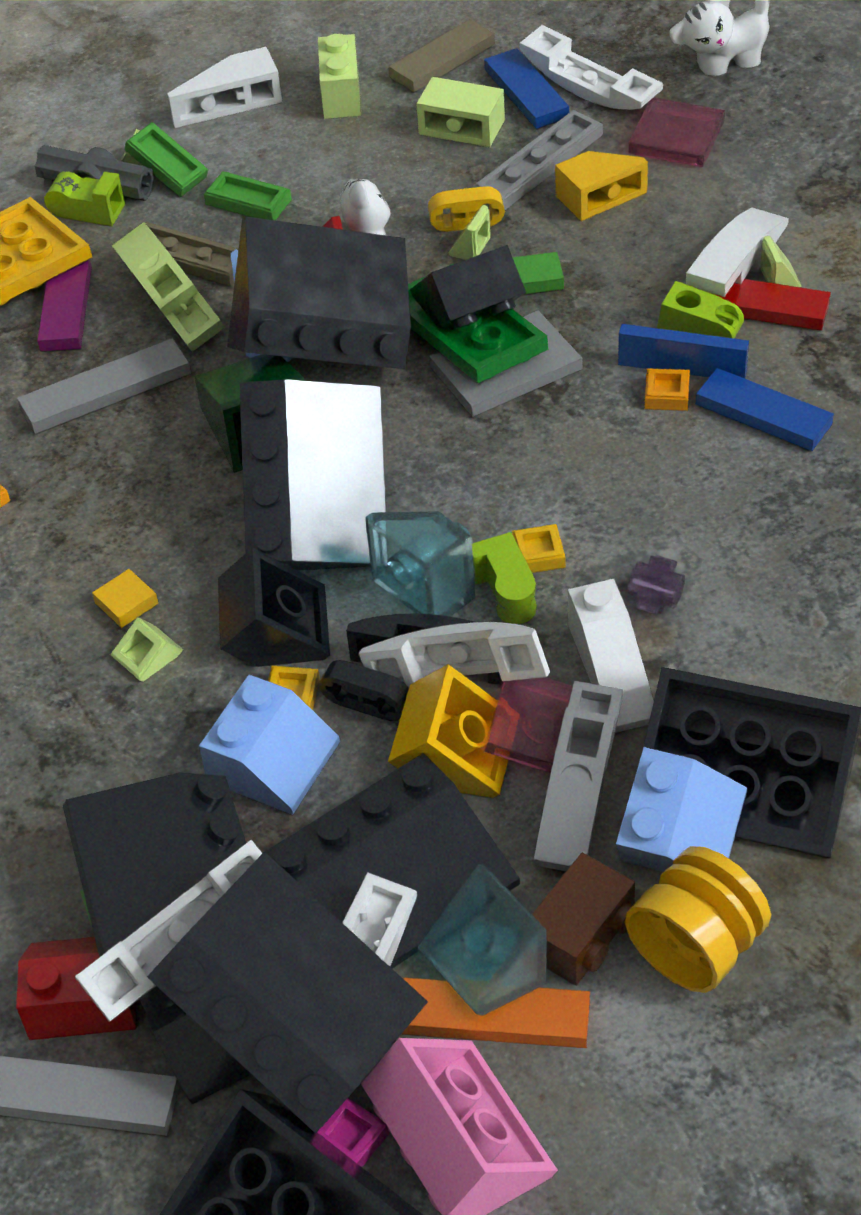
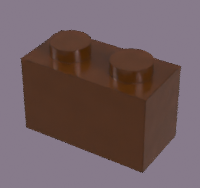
M581 852L522 926L523 955L577 986L588 970L595 972L602 965L609 950V943L618 932L621 934L627 932L625 918L627 911L635 904V881Z

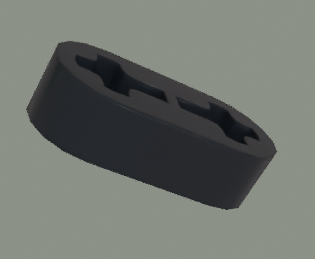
M344 660L331 662L319 681L321 692L333 703L387 721L400 719L409 687L397 677Z

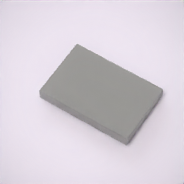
M539 310L524 316V318L547 335L549 350L530 358L526 362L519 363L490 379L477 383L440 352L430 356V367L472 417L582 369V357Z

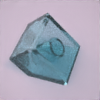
M439 511L372 512L365 517L372 580L414 613L452 616L475 599L473 540L469 531L462 524L452 522Z

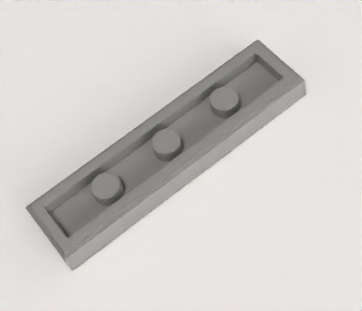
M572 110L474 184L473 188L488 186L497 189L501 193L504 209L506 210L555 172L556 164L575 157L603 135V124Z
M172 338L18 397L17 400L34 434H37L191 374L189 362Z
M0 1056L1 1116L168 1135L180 1089L176 1076Z

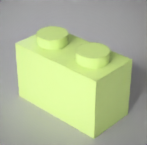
M332 34L326 37H318L319 75L324 119L361 116L355 34Z
M432 77L416 103L419 135L491 147L505 121L504 89Z

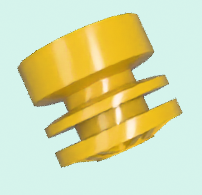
M689 846L673 860L672 866L663 871L660 875L659 884H655L647 889L627 911L625 926L629 938L639 953L656 971L685 989L707 993L715 989L735 966L738 954L748 950L752 946L754 938L761 935L769 926L771 911L767 898L757 883L739 865L723 854L706 847Z

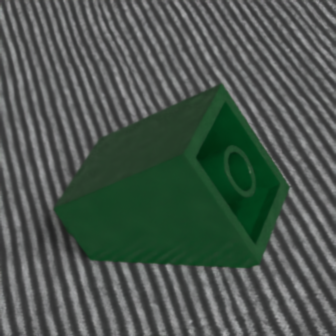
M261 354L194 376L200 408L234 473L243 470L240 382L271 380L305 381L304 377L282 356Z

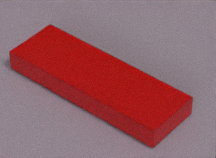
M744 279L741 284L734 283L725 297H719L737 305L745 319L822 330L830 304L831 292Z

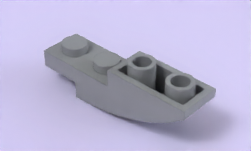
M574 681L557 742L533 865L567 871L581 852L589 856L603 793L604 778L622 703L623 689Z

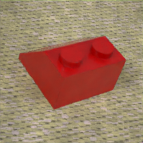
M95 937L31 943L18 960L16 1008L29 1040L136 1030V1002L109 1022L75 979L77 974L99 958Z

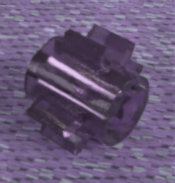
M651 555L649 563L642 561L636 563L628 584V594L639 597L635 608L657 615V613H663L664 606L673 609L677 606L685 584V575L674 572L677 561L659 555Z

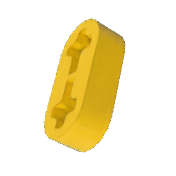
M488 186L439 192L432 196L428 202L431 225L435 229L445 232L464 230L481 206L490 204V226H494L502 220L505 213L501 193L497 189ZM451 208L449 214H443V209Z

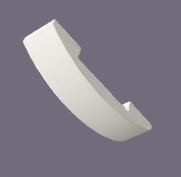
M541 25L520 42L519 49L543 74L567 91L592 103L615 109H640L663 90L662 82L633 68L624 76H621L572 52L571 38L544 25Z
M474 622L439 626L396 636L364 647L359 652L364 667L397 677L408 687L415 681L447 664L464 676L499 672L502 681L547 677L550 673L536 630L512 623Z
M252 840L211 870L206 877L122 942L117 943L75 976V979L109 1022L156 986L147 976L262 855V852Z

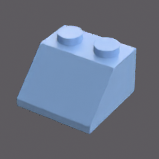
M248 675L205 736L199 748L205 774L226 776L230 791L293 815L340 743V738L292 690Z
M644 747L616 841L621 861L663 872L672 866L673 860L689 846L706 847L729 858L747 787L695 759Z

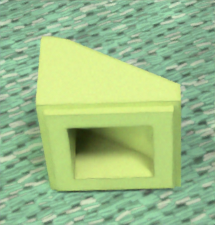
M482 205L449 250V256L467 260L480 255L491 238L488 206Z
M764 236V240H762L760 269L766 282L801 287L802 285L787 257L770 236Z
M137 617L110 655L138 680L144 682L177 658L183 649L159 628Z

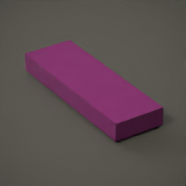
M90 259L46 281L37 339L40 352L81 349L92 272Z

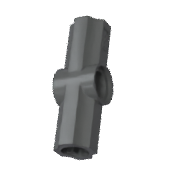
M43 145L37 152L35 164L37 177L54 181L59 173L69 171L81 178L100 179L104 172L119 174L123 196L146 201L151 194L154 181L152 168L118 161L112 153L101 147L91 148L85 154Z

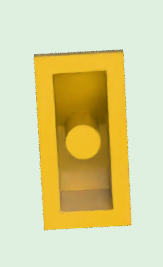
M587 151L555 165L556 197L580 221L647 193L648 161L644 157Z

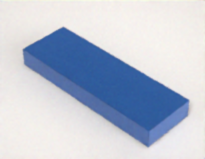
M518 48L484 59L485 71L501 89H504V93L536 129L558 122L569 113V105Z
M621 324L618 336V365L643 369L690 370V375L710 377L716 368L746 378L749 340Z
M716 368L696 393L695 405L810 451L814 450L833 424L834 413L719 368Z

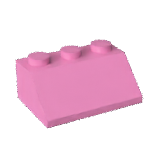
M398 1038L361 1083L373 1103L376 1115L387 1125L400 1146V1153L403 1159L414 1169L428 1192L431 1204L441 1215H487L549 1180L558 1171L471 1040Z

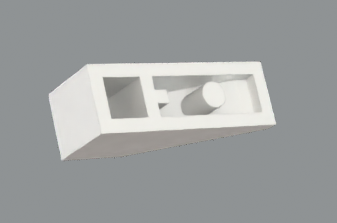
M267 47L230 55L168 93L174 128L282 102L278 70Z
M609 579L568 589V627L591 684L623 689L622 703L615 733L648 725L654 700L629 613L615 580Z

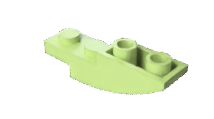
M144 222L112 245L192 352L225 328L188 276Z

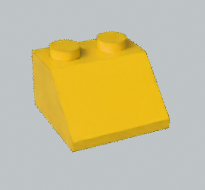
M447 664L410 684L388 762L398 769L424 753L455 784L460 793L494 798L500 795L519 716L451 665Z

